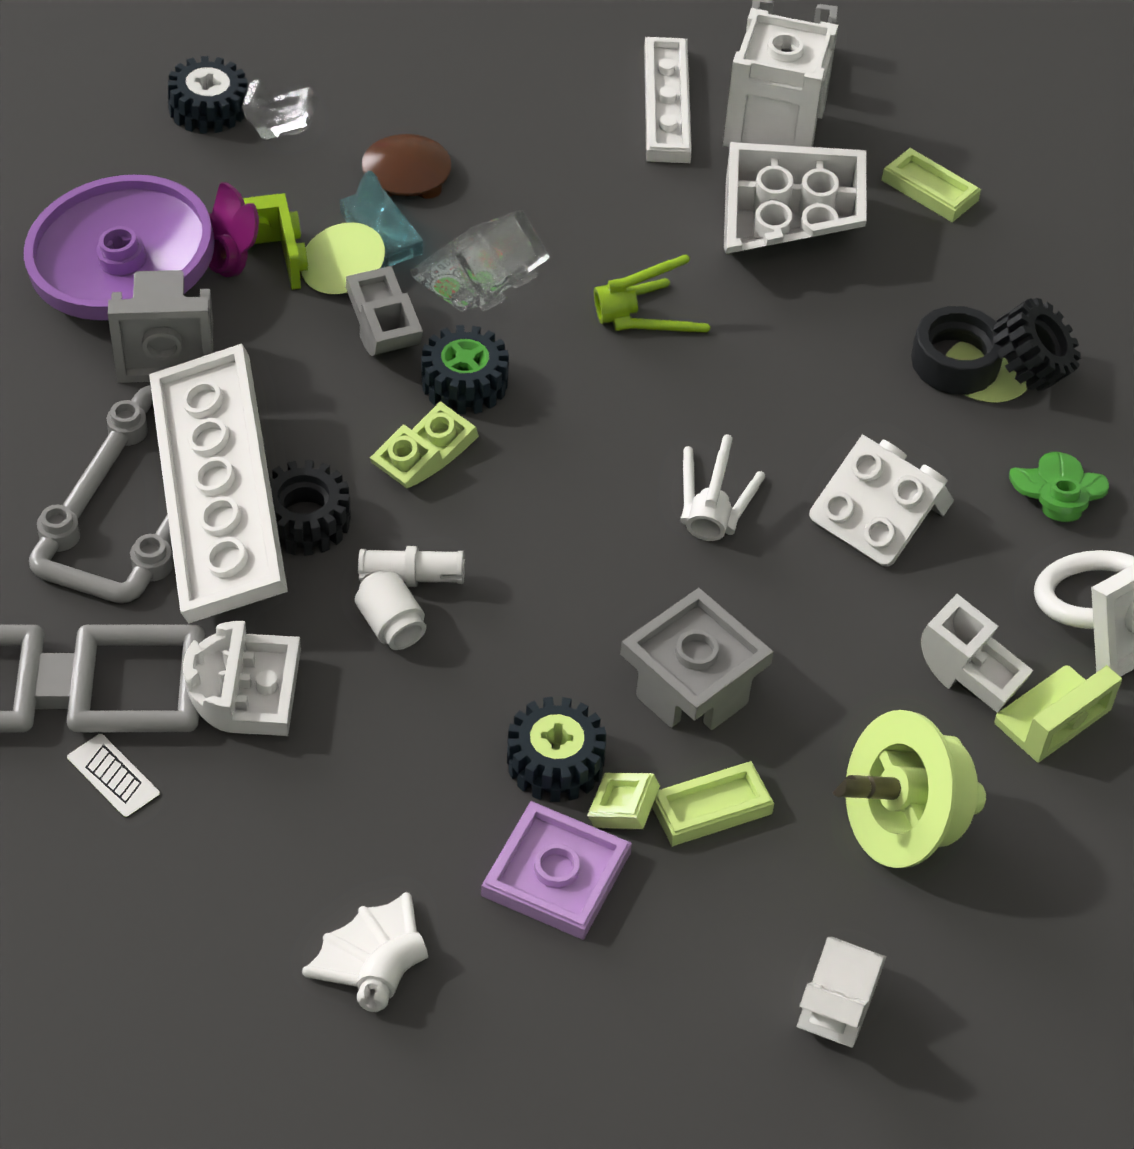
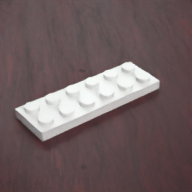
M243 344L149 374L181 614L189 624L288 592L250 358Z

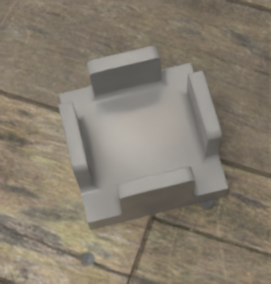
M137 271L134 273V290L131 299H123L122 292H112L111 300H108V320L117 383L150 382L149 374L214 353L213 312L210 289H200V297H185L183 271Z
M698 587L621 642L620 655L638 671L636 689L638 699L669 727H673L681 721L683 710L694 721L704 714L703 723L710 730H713L746 706L749 701L753 678L771 665L774 651Z

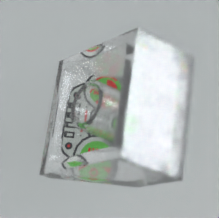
M523 209L471 227L411 269L410 273L415 280L458 310L465 311L479 306L482 312L503 302L507 298L503 291L513 285L514 288H518L537 277L538 272L535 268L548 260L550 256Z

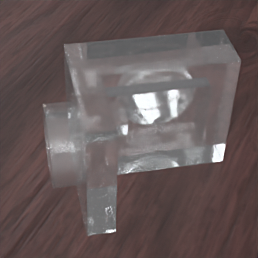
M256 79L251 81L243 102V110L247 121L254 125L263 140L286 134L296 135L309 129L319 100L311 87L272 97L262 79Z

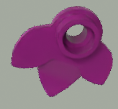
M221 182L212 214L209 213L215 239L214 252L209 268L224 277H235L243 271L248 258V250L256 241L259 217L254 203L245 204L236 188L229 183Z

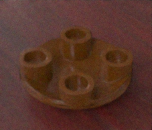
M398 134L385 137L372 144L363 156L362 170L364 176L370 182L371 192L378 197L418 195L422 198L431 199L437 197L442 192V184L451 172V158L442 145L430 138L415 134Z

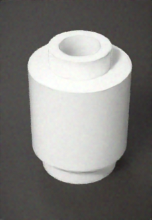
M375 572L367 576L360 583L359 590L355 596V604L381 643L388 644L392 650H402L420 640L426 631V624L424 623L425 614L398 573Z

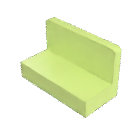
M1065 665L996 714L994 723L1039 763L1111 711L1122 678L1106 665L1085 680L1072 667Z

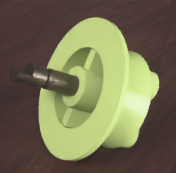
M906 710L887 712L873 720L866 727L852 751L845 780L833 791L836 797H846L850 825L863 850L878 863L893 868H907L920 864L930 857L938 847L948 846L956 842L966 832L974 815L980 813L986 803L985 789L978 782L972 758L962 745L960 739L955 736L943 735L928 718L919 713Z

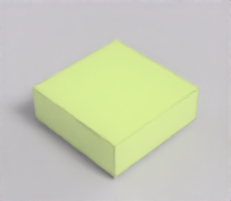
M604 773L587 815L595 828L644 829L660 788L653 773Z

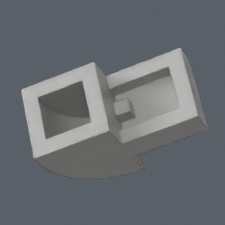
M392 266L346 276V290L360 324L359 336L366 351L371 356L421 343L423 331L408 293L402 294Z

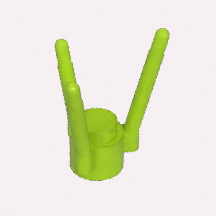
M682 255L627 277L609 280L608 285L594 287V301L600 323L613 322L615 331L632 328L679 332H709L711 328L707 323L630 317V314L638 312V295L666 288L670 285V280L663 278L639 285L636 284L685 265L690 261V257Z

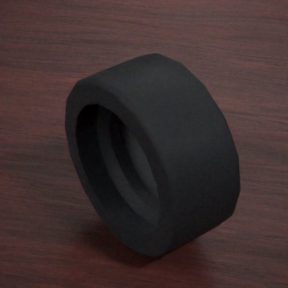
M946 306L932 310L921 319L915 333L911 352L914 370L921 380L928 385L950 394H972L985 390L996 380L1003 358L1000 359L997 353L1001 346L994 344L993 336L997 335L993 331L994 325L997 322L984 312L966 306ZM943 340H960L979 349L984 357L974 360H957L945 356L936 350L932 344Z

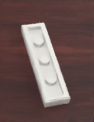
M645 37L646 162L690 163L692 150L688 40L686 38Z

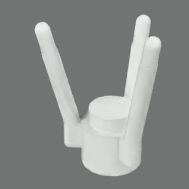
M729 434L724 435L722 438L709 488L703 489L696 496L693 449L690 446H686L683 451L684 508L680 522L686 525L687 530L693 536L705 541L720 540L724 537L725 533L728 535L735 533L738 519L765 479V473L758 471L734 507H731L728 495L720 490L732 444V436Z

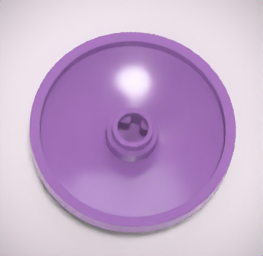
M119 175L95 180L79 186L62 195L45 208L34 221L27 234L24 245V262L33 288L47 304L74 317L90 320H108V300H111L112 292H122L123 299H131L134 290V273L137 271L181 270L184 273L185 294L199 281L207 270L213 256L215 239L209 213L200 198L191 190L177 182L157 176Z

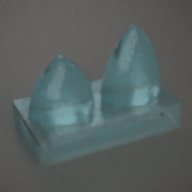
M367 171L360 180L357 193L340 199V213L348 223H361L378 232L385 246L382 268L422 255L423 239L384 191L373 171Z

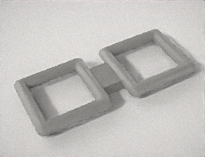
M0 624V646H21L13 711H0V733H23L29 731L34 724L35 709H68L67 726L73 732H191L197 728L199 713L192 704L186 689L183 660L187 649L194 640L200 643L205 639V632L201 626L83 625L77 631L75 653H43L45 633L40 626ZM97 646H183L178 710L90 711Z

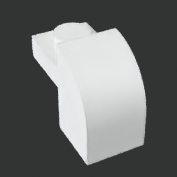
M832 936L827 937L813 980L807 984L799 1006L803 1009L796 1027L853 1048L871 1003L886 956Z

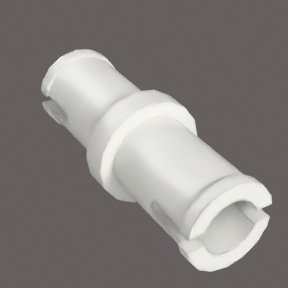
M406 546L405 551L360 549L358 559L359 581L362 582L372 573L382 571L398 573L407 587H417L418 582L463 584L465 575L464 551H419L418 546Z

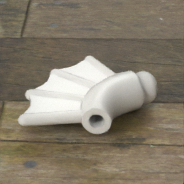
M408 892L403 893L402 896L386 905L368 908L361 906L358 909L359 913L353 921L345 927L324 934L320 953L308 966L302 969L303 975L307 978L356 986L359 989L357 1001L363 1009L370 1012L383 1010L388 1005L389 998L395 994L404 972L413 965L428 958L423 938L417 932L413 899Z

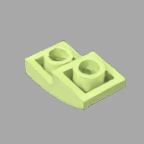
M440 401L412 430L403 424L370 457L371 463L408 489L444 468L479 436L476 426Z

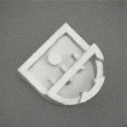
M230 621L217 625L216 633L202 642L198 643L194 640L187 649L183 660V674L189 698L197 712L213 727L225 732L288 736L301 653L300 637L246 634L245 621Z

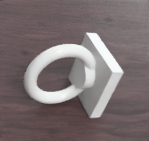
M1085 551L1065 556L1047 566L1035 582L1034 597L1038 607L1048 617L1064 625L1094 629L1096 672L1106 665L1120 677L1134 669V556L1116 551ZM1094 570L1118 572L1091 587L1092 608L1070 605L1060 600L1055 594L1056 586L1072 575Z

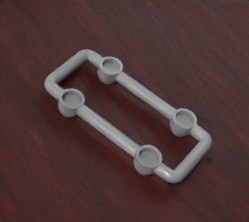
M151 385L141 388L131 401H119L111 407L106 417L108 436L63 505H51L42 511L37 521L39 541L29 557V566L35 576L111 602L129 603L139 598L150 581L161 580L172 571L173 557L168 513L155 534H145L139 537L130 551L132 572L124 583L51 561L56 552L69 550L78 543L80 539L78 518L124 447L140 443L147 436L146 413L153 404Z

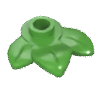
M1055 451L1044 454L1039 460L1038 468L1015 467L1011 468L1009 473L1010 482L1020 494L1039 499L1043 505V513L1047 517L1061 522H1071L1079 519L1082 516V512L1088 508L1089 501L1104 498L1109 491V481L1105 475L1084 473L1081 463L1075 457L1063 452Z

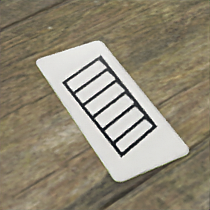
M103 734L96 735L67 755V759L124 817H128L160 794L159 790Z

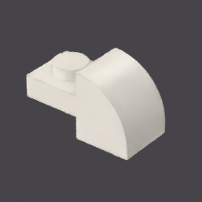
M956 594L924 629L921 637V648L924 658L933 674L945 687L950 689L958 681L998 713L1025 683L1033 670L992 638L999 626L959 594Z

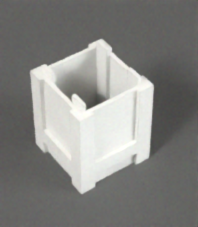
M751 8L742 46L739 52L736 51L732 64L723 146L730 147V142L813 147L817 118L822 119L825 110L838 25L822 21L820 24L772 15L768 14L769 11Z

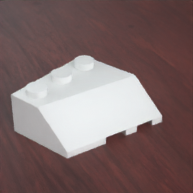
M730 142L725 195L724 250L726 254L866 226V150Z

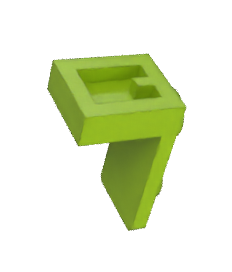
M285 193L243 198L245 204L254 203L258 212L259 228L254 244L281 241L291 290L301 289L300 271L308 270V260L305 243H296L295 240L301 239L298 212H289Z

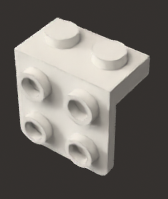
M862 434L810 509L809 515L812 521L879 565L888 567L897 560L930 510L944 516L954 499L945 486L948 480L940 473L924 464L918 469L905 461L907 455L895 445L886 440H882L878 444Z

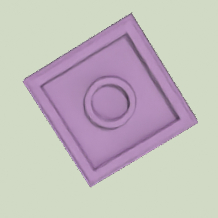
M530 801L481 885V896L584 940L631 854L632 843Z

